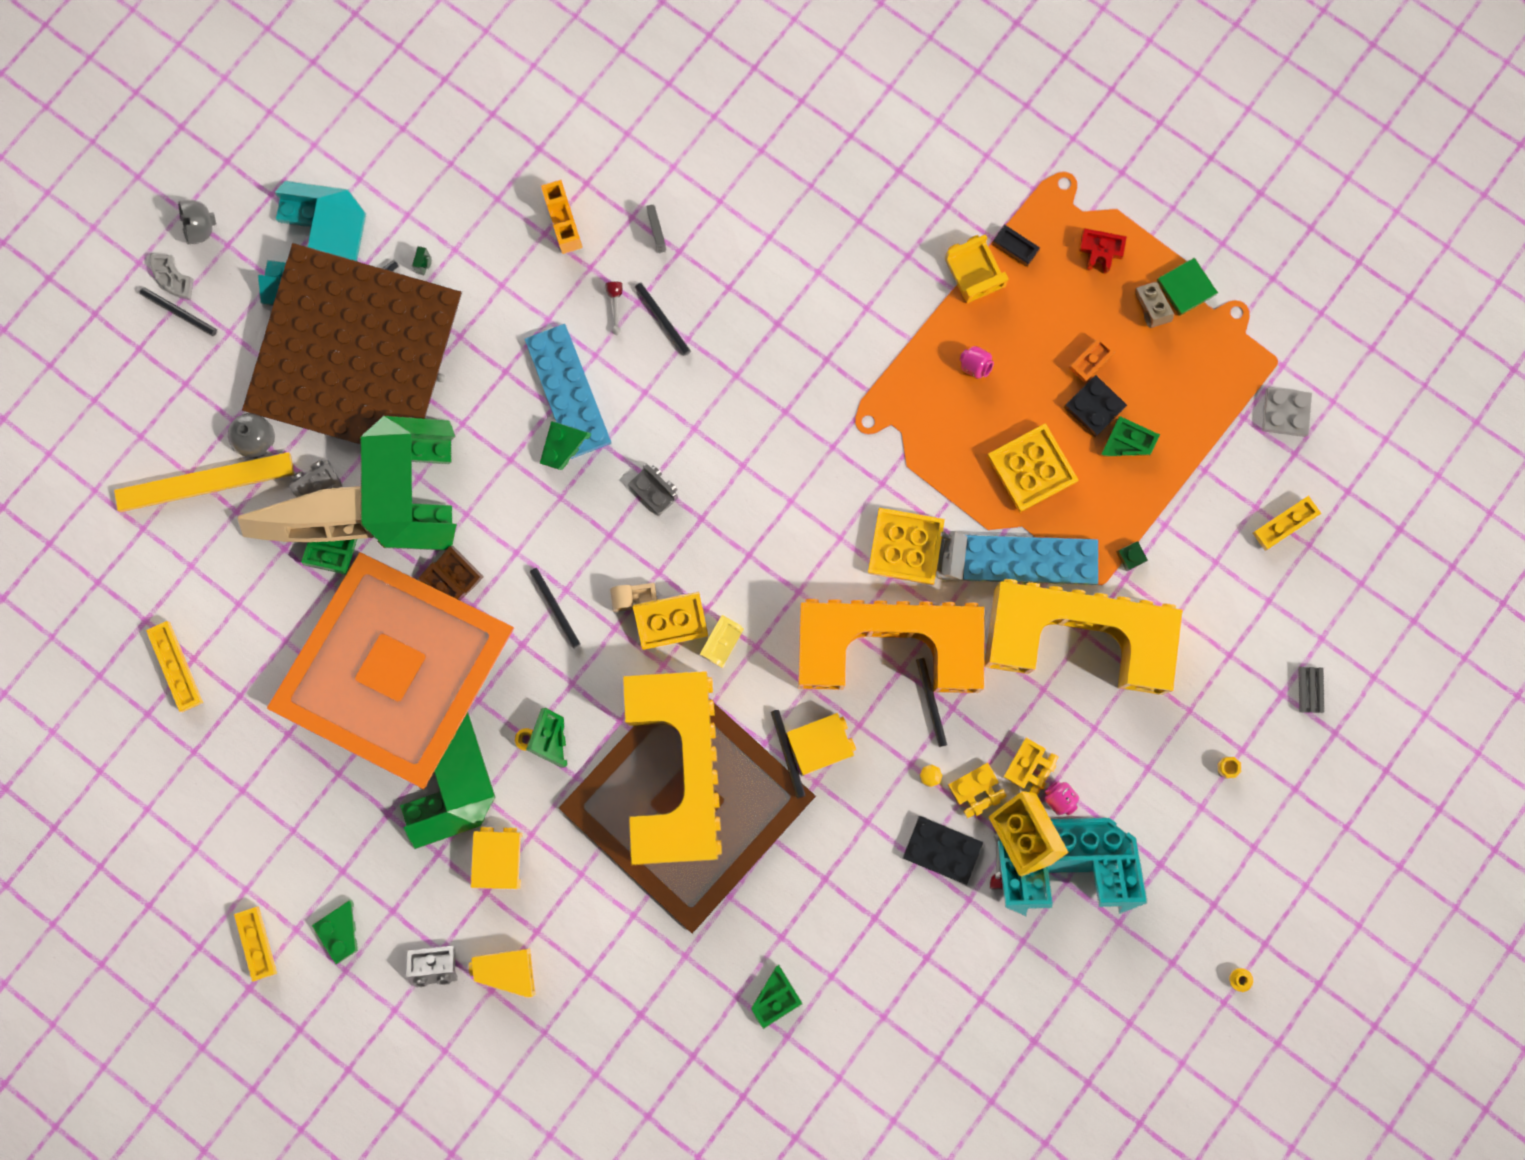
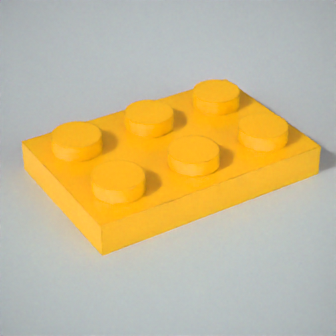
M699 591L633 605L642 650L708 636Z

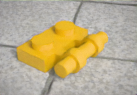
M1026 737L1003 778L1022 789L1025 788L1027 782H1030L1033 786L1029 793H1036L1038 796L1040 790H1044L1046 786L1045 781L1049 774L1054 772L1055 764L1059 757L1051 753L1048 759L1043 758L1042 755L1046 748ZM1037 764H1039L1043 768L1038 777H1035L1032 773Z
M985 763L948 784L958 805L965 801L968 802L970 807L963 810L967 819L973 815L978 816L982 814V810L991 805L996 806L1000 804V800L1007 797L1003 789L996 793L993 791L992 786L998 784L999 781L989 763ZM985 791L988 797L977 803L974 796Z

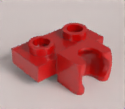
M1084 228L1079 251L1090 253L1087 270L1090 271L1095 262H1099L1103 266L1102 272L1104 274L1108 273L1113 258L1122 260L1127 236Z

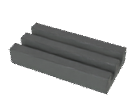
M647 205V214L658 254L666 252V244L655 205Z
M1299 667V712L1325 713L1324 668ZM1306 672L1309 673V708H1306ZM1315 673H1316L1317 708H1315Z

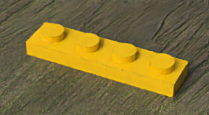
M165 621L147 629L146 632L179 712H185L202 704L203 700L171 623Z

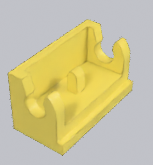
M721 615L700 656L723 668L744 628L726 616Z

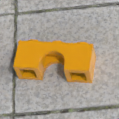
M562 180L541 185L562 254L582 249L583 246Z

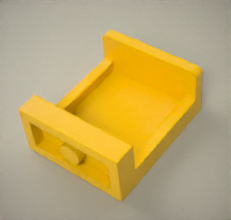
M986 234L980 237L975 235L962 245L959 243L952 245L948 248L944 258L966 304L1006 287L1009 280L1005 272L1001 273L986 243L988 239Z
M835 713L786 733L802 776L854 756L853 751H856V747L852 737L847 738L845 730L848 729V726L843 716L839 717L838 713Z
M480 827V832H473L471 888H521L519 866L520 845L523 833H517V828H503V832H494V827Z

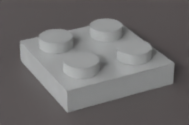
M1268 387L1265 390L1262 431L1301 437L1308 436L1312 393Z

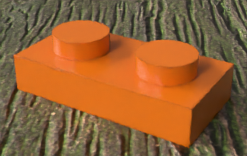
M1100 336L1069 369L1085 383L1116 350Z

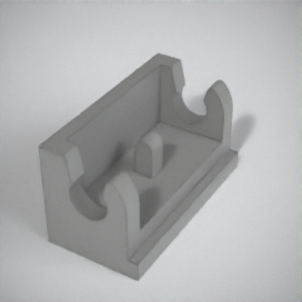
M950 531V534L941 532V538L945 539L942 571H937L936 577L941 578V580H963L967 536L956 531Z

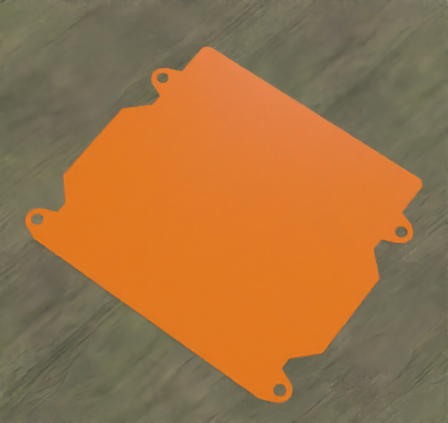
M1063 171L1043 180L1006 224L1040 247V250L1029 266L1026 267L994 246L991 242L988 247L1001 273L1005 272L1009 279L1006 287L966 304L956 284L861 399L855 417V424L860 432L869 435L877 433L890 425L902 433L906 467L987 530L1023 527L1035 538L1097 539V585H1104L1122 564L1116 551L1141 540L1277 367L1278 359L1273 353L1246 334L1250 310L1244 302L1238 300L1229 301L1216 309L1211 308L1204 302L1179 316L1161 289L1174 313L1172 322L1149 328L1145 322L1144 309L1135 294L1136 288L1157 282L1159 277L1187 261L1118 209L1082 211L1073 204L1077 191V180L1073 174ZM1061 178L1069 179L1071 182L1070 188L1066 190L1061 189L1058 185ZM1084 228L1127 236L1122 260L1113 258L1108 273L1104 274L1102 272L1103 266L1099 262H1095L1090 271L1087 270L1090 253L1079 251ZM1233 307H1240L1243 310L1241 318L1236 319L1231 316V309ZM1101 336L1116 352L1084 383L1069 367ZM973 346H978L992 355L994 365L988 376L976 379L961 369L962 362L960 361V356L965 349L969 350ZM1095 375L1127 404L1126 408L1096 437L1064 408ZM865 416H872L875 424L871 428H866L862 424V419ZM1119 416L1160 434L1151 455L1101 456ZM1046 423L1079 481L1019 513L987 455Z

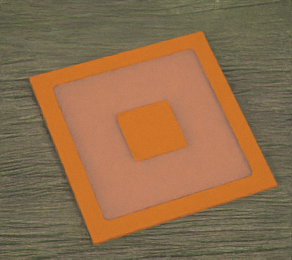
M360 552L266 709L424 789L512 634L514 627Z

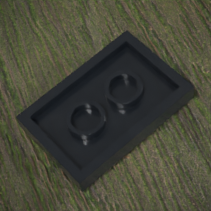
M918 816L902 859L967 885L983 842Z

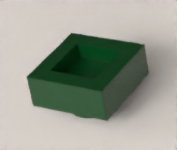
M418 246L412 267L416 274L425 276L426 270L431 266L432 257L427 248Z
M1138 541L1116 551L1126 571L1148 561Z

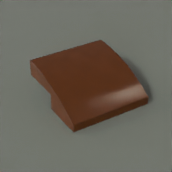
M450 546L436 562H432L418 579L455 599L462 600L484 576L454 546Z

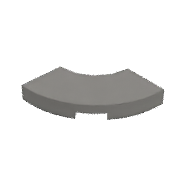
M150 254L151 269L159 284L170 294L178 298L191 300L193 279L178 272L175 266V258L172 255Z

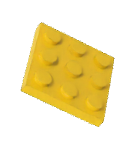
M1046 423L987 455L1019 513L1079 481Z
M879 508L867 574L934 585L942 540L941 532H943L945 519Z

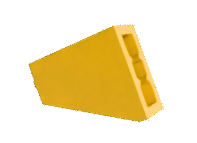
M530 948L479 955L471 958L472 962H469L468 968L474 982L527 998L536 995Z

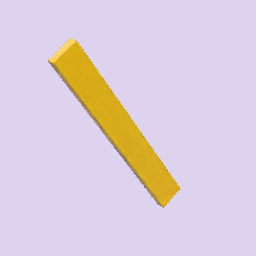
M287 452L115 489L114 492L117 511L125 512L295 474L291 454Z

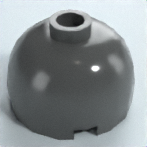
M179 201L180 221L183 223L184 228L182 229L187 244H198L206 241L212 234V226L216 225L214 213H209L207 206L199 201Z
M245 413L236 417L231 422L227 437L231 447L238 454L246 458H258L264 456L270 446H273L275 432L273 426L264 417L254 413Z

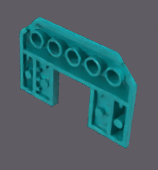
M284 181L275 191V194L280 199L276 221L278 223L311 227L308 242L309 248L357 261L366 213L348 189ZM267 260L265 274H258L261 304L274 305L286 265L285 262Z
M1111 818L1050 819L1068 853L1052 865L1024 876L1018 875L1001 840L998 841L1005 908L1023 916L1027 915L1028 909L1052 908L1053 901L1049 873L1093 872L1098 906L1118 907L1119 914L1147 904L1136 837L1120 829Z

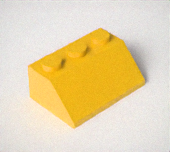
M1021 791L988 816L1019 876H1024L1050 866L1068 853L1036 793Z

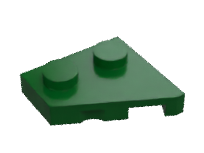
M1119 416L1101 456L1151 455L1160 434Z
M551 421L539 464L563 470L569 463V459L580 450L578 447L582 442L590 438L591 433Z
M358 539L308 542L301 563L303 566L346 575Z
M542 708L526 749L561 768L567 767V760H564L563 746H566L563 733L565 728L564 717L547 708Z
M352 900L347 901L312 925L336 965L358 951L357 939L355 938L356 924L353 918L354 902Z
M779 964L773 970L751 1007L752 1012L763 1029L803 1004Z

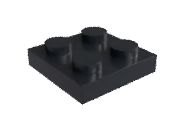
M1095 375L1064 408L1096 437L1126 408L1127 404Z

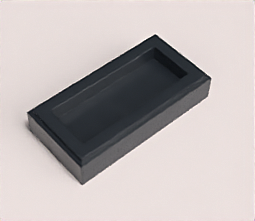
M1005 224L992 241L994 246L1026 267L1029 266L1040 250L1039 246Z

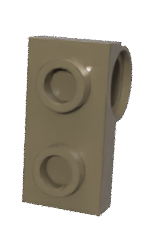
M1157 282L1136 288L1135 294L1144 309L1145 322L1149 328L1172 322L1174 313Z

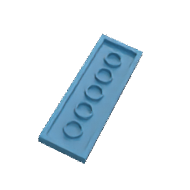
M566 324L525 338L556 422L591 433L590 438L582 442L578 447L580 450L571 459L612 444Z
M965 535L967 536L963 581L1004 582V579H1012L1021 583L1098 584L1097 539Z

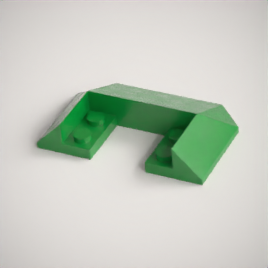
M383 416L360 437L361 526L367 532L369 531L383 548L447 550L450 546H453L457 524L452 523V505L412 504V462L450 464L452 462L451 441L456 436L450 421Z
M469 712L465 715L434 770L440 792L400 805L406 826L403 828L414 849L480 827L496 797Z

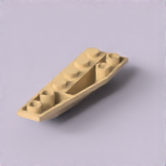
M361 486L322 489L238 516L242 535L247 538L283 542H327L373 538V535L361 526Z

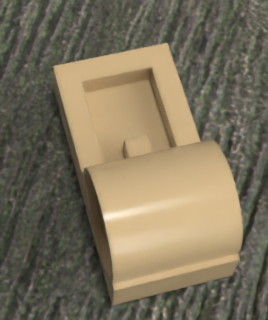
M655 583L635 586L620 585L610 589L613 612L633 610V605L657 600Z

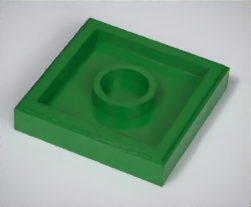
M1195 257L1157 279L1158 284L1179 316L1218 294Z

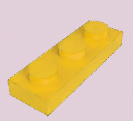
M1308 495L1252 534L1266 551L1322 513Z
M259 906L234 914L252 982L278 974Z

